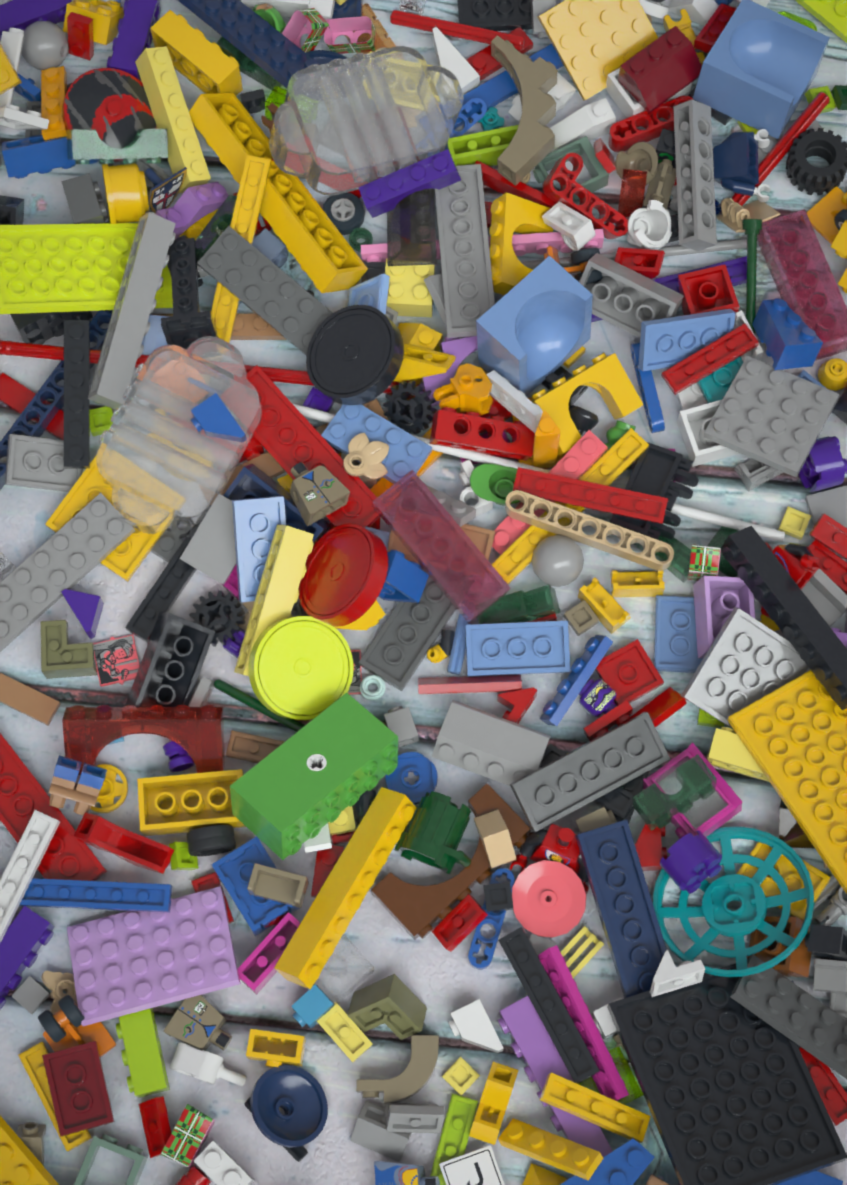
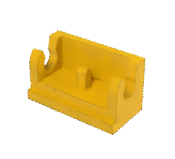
M612 570L610 573L611 596L613 598L656 597V595H663L665 589L663 570L617 572V570Z
M596 577L592 579V582L587 587L584 585L579 589L578 598L581 601L585 600L599 618V621L611 634L631 618L630 614L617 603Z

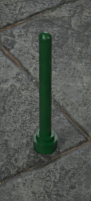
M762 219L742 220V230H745V235H747L746 319L755 335L756 331L752 324L756 317L757 235H760V230H762Z
M220 679L215 680L213 683L217 690L295 732H298L305 726L295 719L276 715L268 710L258 699Z

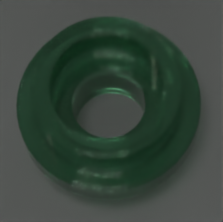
M356 228L349 235V244L356 251L361 252V245L373 243L371 232L365 228ZM362 238L365 242L358 243L357 240Z

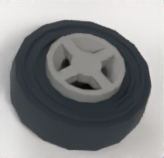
M335 193L327 198L323 204V211L342 235L354 233L364 222L365 210L363 203L352 193Z

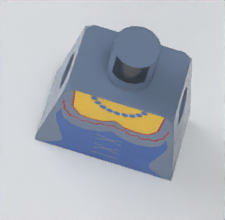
M374 1161L375 1185H440L438 1176L425 1177L424 1166Z

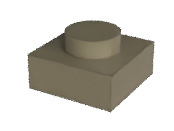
M585 600L564 613L563 616L577 636H580L599 623V618Z

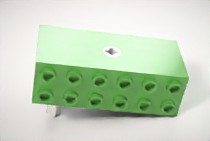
M345 693L230 785L232 814L284 860L287 856L297 853L302 844L309 838L313 839L316 837L321 828L328 822H334L346 807L353 806L363 793L374 789L381 778L395 771L398 766V736L352 696Z

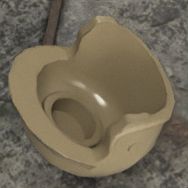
M638 142L632 145L627 152L620 151L615 160L617 174L630 187L637 188L649 184L658 171V156L654 147L646 142Z

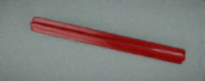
M393 10L390 16V22L399 26L433 32V28L437 27L443 35L490 45L491 41L498 35L504 41L507 40L512 43L518 51H521L524 47L525 38L522 36Z
M823 92L818 93L758 165L759 184H756L755 187L758 188L790 150L795 138H799V134L805 132L830 101L828 95ZM735 193L731 199L743 206L751 196Z

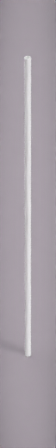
M293 404L304 417L330 423L336 415ZM413 435L431 446L432 450L470 459L483 464H496L517 469L520 467L544 473L550 472V470L484 453L429 444L430 439ZM676 503L671 511L674 514L739 531L752 526L759 536L783 542L785 536L783 531Z

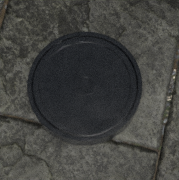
M352 305L342 308L327 317L313 334L306 355L308 376L312 384L321 393L338 404L359 405L366 403L382 394L396 378L403 361V338L395 323L380 310L372 306Z

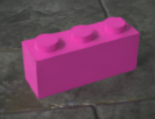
M289 912L238 968L240 980L256 995L276 974L277 970L274 967L300 925V922Z

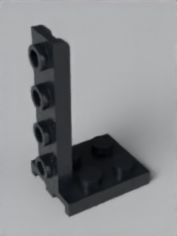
M195 239L175 240L170 246L173 316L161 318V327L171 356L175 358L180 353H184L191 360L222 356V347L211 311L200 312Z

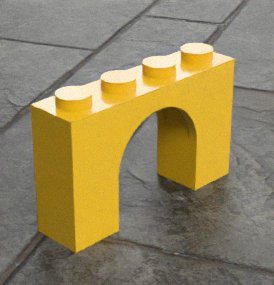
M507 192L493 201L491 205L492 222L489 231L491 235L489 252L493 292L506 295L533 271V269L523 265L515 255L512 246V236L514 232L521 234L553 232V228L546 225L542 218L551 208Z
M602 353L591 359L593 364L587 368L584 364L571 371L573 376L567 380L564 376L551 383L553 388L547 392L545 389H541L531 395L533 398L531 402L539 405L543 412L546 411L561 431L558 455L568 452L582 438L570 417L568 407L570 396L578 386H588L596 390L603 398L614 420L625 417L643 406L640 397L615 353L607 356L605 353Z

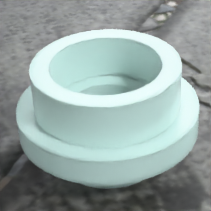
M369 675L361 681L360 692L365 699L375 701L380 699L385 693V682L379 676ZM376 685L378 689L375 692H370L368 687Z

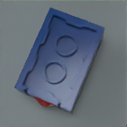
M257 836L211 864L255 937L271 926L277 925L288 912L292 914L300 909L299 907L249 894L247 888L255 863L277 869Z

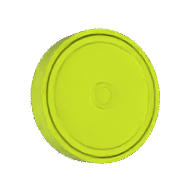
M310 616L288 617L268 626L255 641L248 665L250 683L259 701L276 715L296 720L314 719L345 693H348L354 669L351 650L343 635L335 627Z

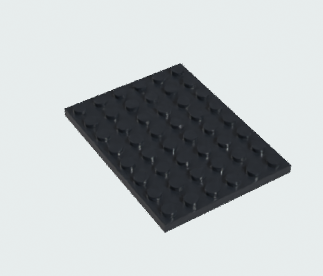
M735 963L719 969L737 970V967ZM704 973L700 983L654 997L651 996L649 990L611 1002L607 1007L680 1185H776L846 1161L847 1159L844 1147L797 1044L730 997L739 977H723Z

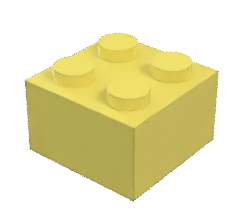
M386 258L385 274L390 276L387 306L398 312V316L432 318L433 299L424 279L435 275V261Z

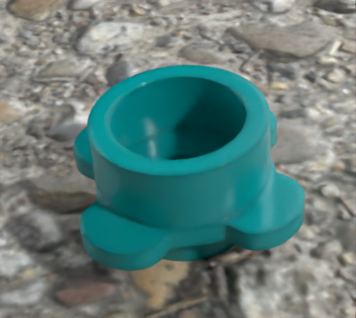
M490 107L478 123H481L483 131H489L503 127L505 121L498 115L496 108Z

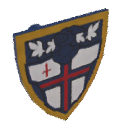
M186 167L166 180H163L151 168L145 171L144 175L154 184L149 194L148 205L150 210L156 213L157 210L167 209L171 205L183 185L187 172Z

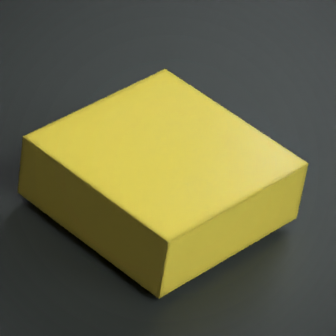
M788 506L778 530L802 540L811 515Z
M461 1057L442 1076L460 1096L480 1077Z

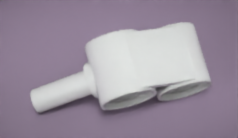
M181 1042L178 1043L169 1066L172 1070L214 1084L219 1078L239 1086H243L246 1081V1076L224 1068L222 1064L223 1057Z

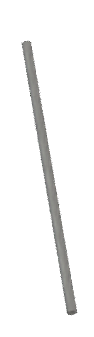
M747 238L717 241L716 246L701 251L680 245L662 247L658 250H663L665 252L664 257L744 249L747 248ZM617 252L602 253L600 255L614 261ZM571 257L559 258L562 267L580 266L573 265ZM544 260L521 263L534 270Z

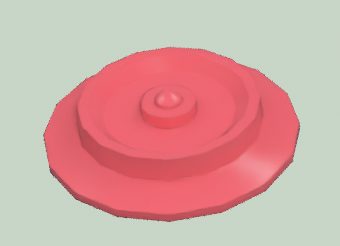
M543 860L529 865L518 875L512 887L515 917L526 930L537 936L554 938L567 934L579 924L586 909L587 895L582 880L572 868L558 861Z

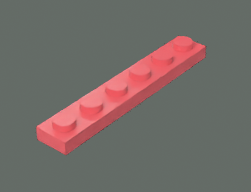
M588 430L551 469L549 474L578 480L603 455L608 447ZM520 502L515 509L522 508L524 504ZM537 509L534 511V514L539 518L546 510ZM507 516L494 530L495 536L492 547L501 555L531 525Z

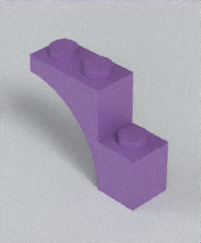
M219 182L188 187L173 207L157 210L155 214L176 223L173 232L176 233L175 239H177L184 231L207 214L228 206L232 199Z
M477 336L461 339L459 337H445V342H441V352L454 355L456 359L446 373L421 378L424 384V392L431 390V394L428 396L429 399H434V390L450 384V378L454 377L462 361L478 350ZM439 401L431 404V406H439Z

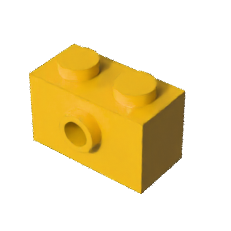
M250 1029L246 1057L251 1060L265 1061V1066L272 1068L282 1064L302 1067L306 1039L300 1035Z

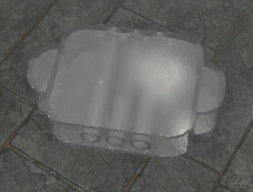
M396 46L388 49L383 47L375 52L367 54L358 53L347 59L338 58L322 65L313 64L299 70L290 78L284 103L277 109L274 116L269 149L279 169L294 176L305 175L310 187L320 194L333 196L358 190V187L445 151L463 105V92L458 79L451 71L440 66H427L424 57L418 51L406 46Z
M213 336L201 337L189 345L187 350L177 345H164L155 349L149 355L145 364L141 363L135 373L136 381L133 386L129 385L123 395L125 401L122 407L116 408L111 417V422L113 423L109 431L105 430L100 437L99 444L101 446L97 453L96 462L99 472L113 489L112 502L114 508L126 523L141 532L148 534L162 532L174 520L184 525L201 523L218 494L222 495L260 423L262 408L256 388L247 381L246 369L241 353L232 344ZM217 393L245 433L247 440L237 442L206 436L203 430L198 432L190 421L193 418L191 409Z

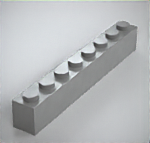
M148 212L139 219L88 395L89 400L112 409L125 405L130 398V382L134 380L137 373L136 361L143 352L144 345H142V340L150 328L148 319L150 313L155 309L157 302L154 299L156 291L160 289L163 282V277H161L162 270L169 261L168 249L173 244L176 233L173 232L176 223L151 212Z

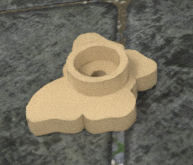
M44 971L42 973L43 983L52 991L50 996L54 1000L50 1006V1011L53 1015L61 1009L58 1001L66 995H70L77 1004L73 974Z

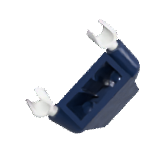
M760 129L757 134L753 132H734L721 144L713 148L714 180L721 184L724 189L747 196L755 194L759 201L767 202L769 196L762 195L760 192H770L769 185L762 184L758 188L755 185L759 184L758 147L766 148L769 146L770 140L767 139L768 131Z

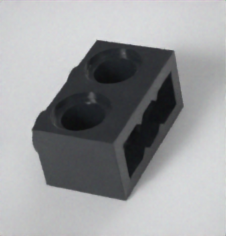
M811 924L810 932H807L805 936L807 951L817 959L847 961V931L843 927Z

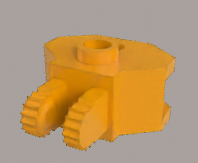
M467 363L458 367L455 377L450 378V384L434 390L433 397L436 401H439L440 409L443 407L458 408L460 412H476L484 415L489 413L493 398L490 395L492 383L482 368Z

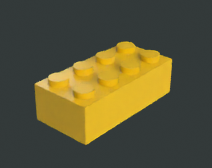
M169 10L150 28L155 48L167 46L174 68L205 94L234 93L237 96L243 91L242 77L239 70L240 65L237 60L232 56H226L222 49L215 42H209L198 28L193 29L188 25L187 20L182 15H176L173 11Z
M243 770L138 778L140 831L144 836L187 833L194 829L214 825H230L233 828L246 827L232 814L230 785L244 775Z

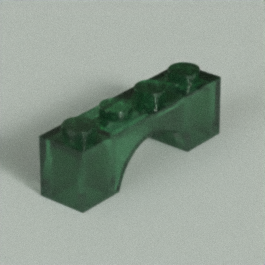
M96 129L66 130L68 160L75 159V164H90V159H99V164H114V159H123V164H136L137 159L146 158V163H161V158H168L167 129H138L132 142L120 149L112 148L100 139Z

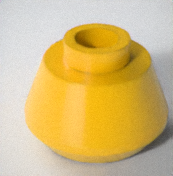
M838 358L822 363L818 370L819 382L832 391L846 388L847 363Z

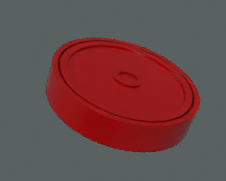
M354 523L336 526L325 533L315 543L305 563L306 573L301 579L298 588L302 608L311 617L333 627L348 625L363 616L376 601L387 576L388 554L382 539L373 532Z

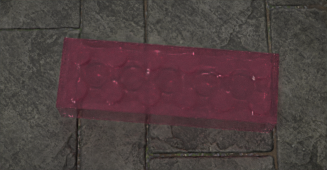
M805 209L762 222V230H760V235H757V242L781 299L786 301L788 306L823 341L815 361L847 351V307Z
M413 470L373 501L372 507L469 624L509 593L511 589Z

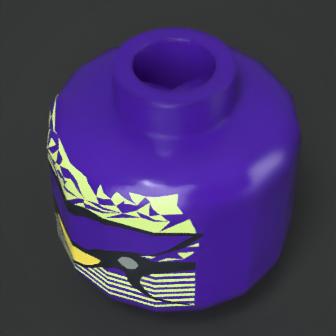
M591 679L578 694L581 696L579 704L594 717H599L602 713H608L617 705L613 702L617 696L616 691L602 679L595 681Z

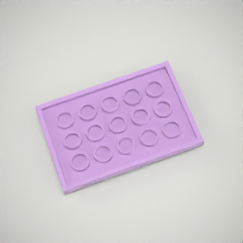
M221 886L171 899L170 913L126 911L67 927L77 1004L85 1017L81 1021L82 1026L241 984Z

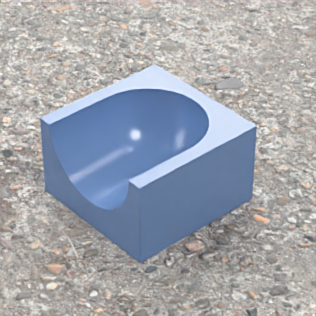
M742 0L703 61L693 99L757 130L766 129L768 135L779 139L816 77L830 37L751 0Z
M548 256L476 320L479 365L488 373L495 370L527 397L545 380L548 374L557 370L590 340L593 294L551 256Z

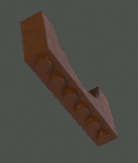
M488 783L468 800V807L472 810L475 818L499 810L508 828L513 848L517 847L520 849L531 828ZM479 836V843L471 859V864L453 878L435 885L418 886L406 883L390 872L371 889V892L414 940L419 936L423 939L434 929L432 924L438 918L442 921L453 910L451 908L453 904L458 900L461 902L468 894L471 895L472 891L470 889L477 882L481 885L492 875L490 872L491 866Z

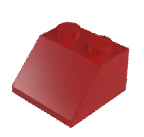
M725 264L678 275L680 294L684 295L681 302L684 315L732 309L735 313L739 311L740 306Z

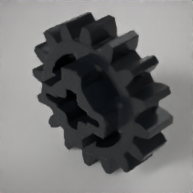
M415 380L408 382V384L406 381H402L399 383V386L391 387L392 392L385 395L389 401L383 403V406L388 408V412L384 413V416H390L391 420L389 422L395 423L409 434L413 432L416 435L421 430L428 429V424L432 423L433 417L431 414L436 413L437 409L432 408L431 404L435 403L436 400L429 399L428 396L431 394V390L424 392L423 383L416 387Z
M219 590L217 596H215L210 591L208 593L209 598L199 597L202 602L200 605L193 604L196 613H190L189 616L195 620L193 621L194 623L215 631L211 641L213 647H216L218 641L225 646L226 639L230 638L232 641H235L233 634L241 630L238 627L239 625L245 624L246 621L240 617L245 614V611L239 608L241 603L238 599L234 600L232 594L228 593L225 596ZM230 609H232V613H233V618H232V620H230V616H229V615L231 614ZM204 617L205 623L202 625V618Z

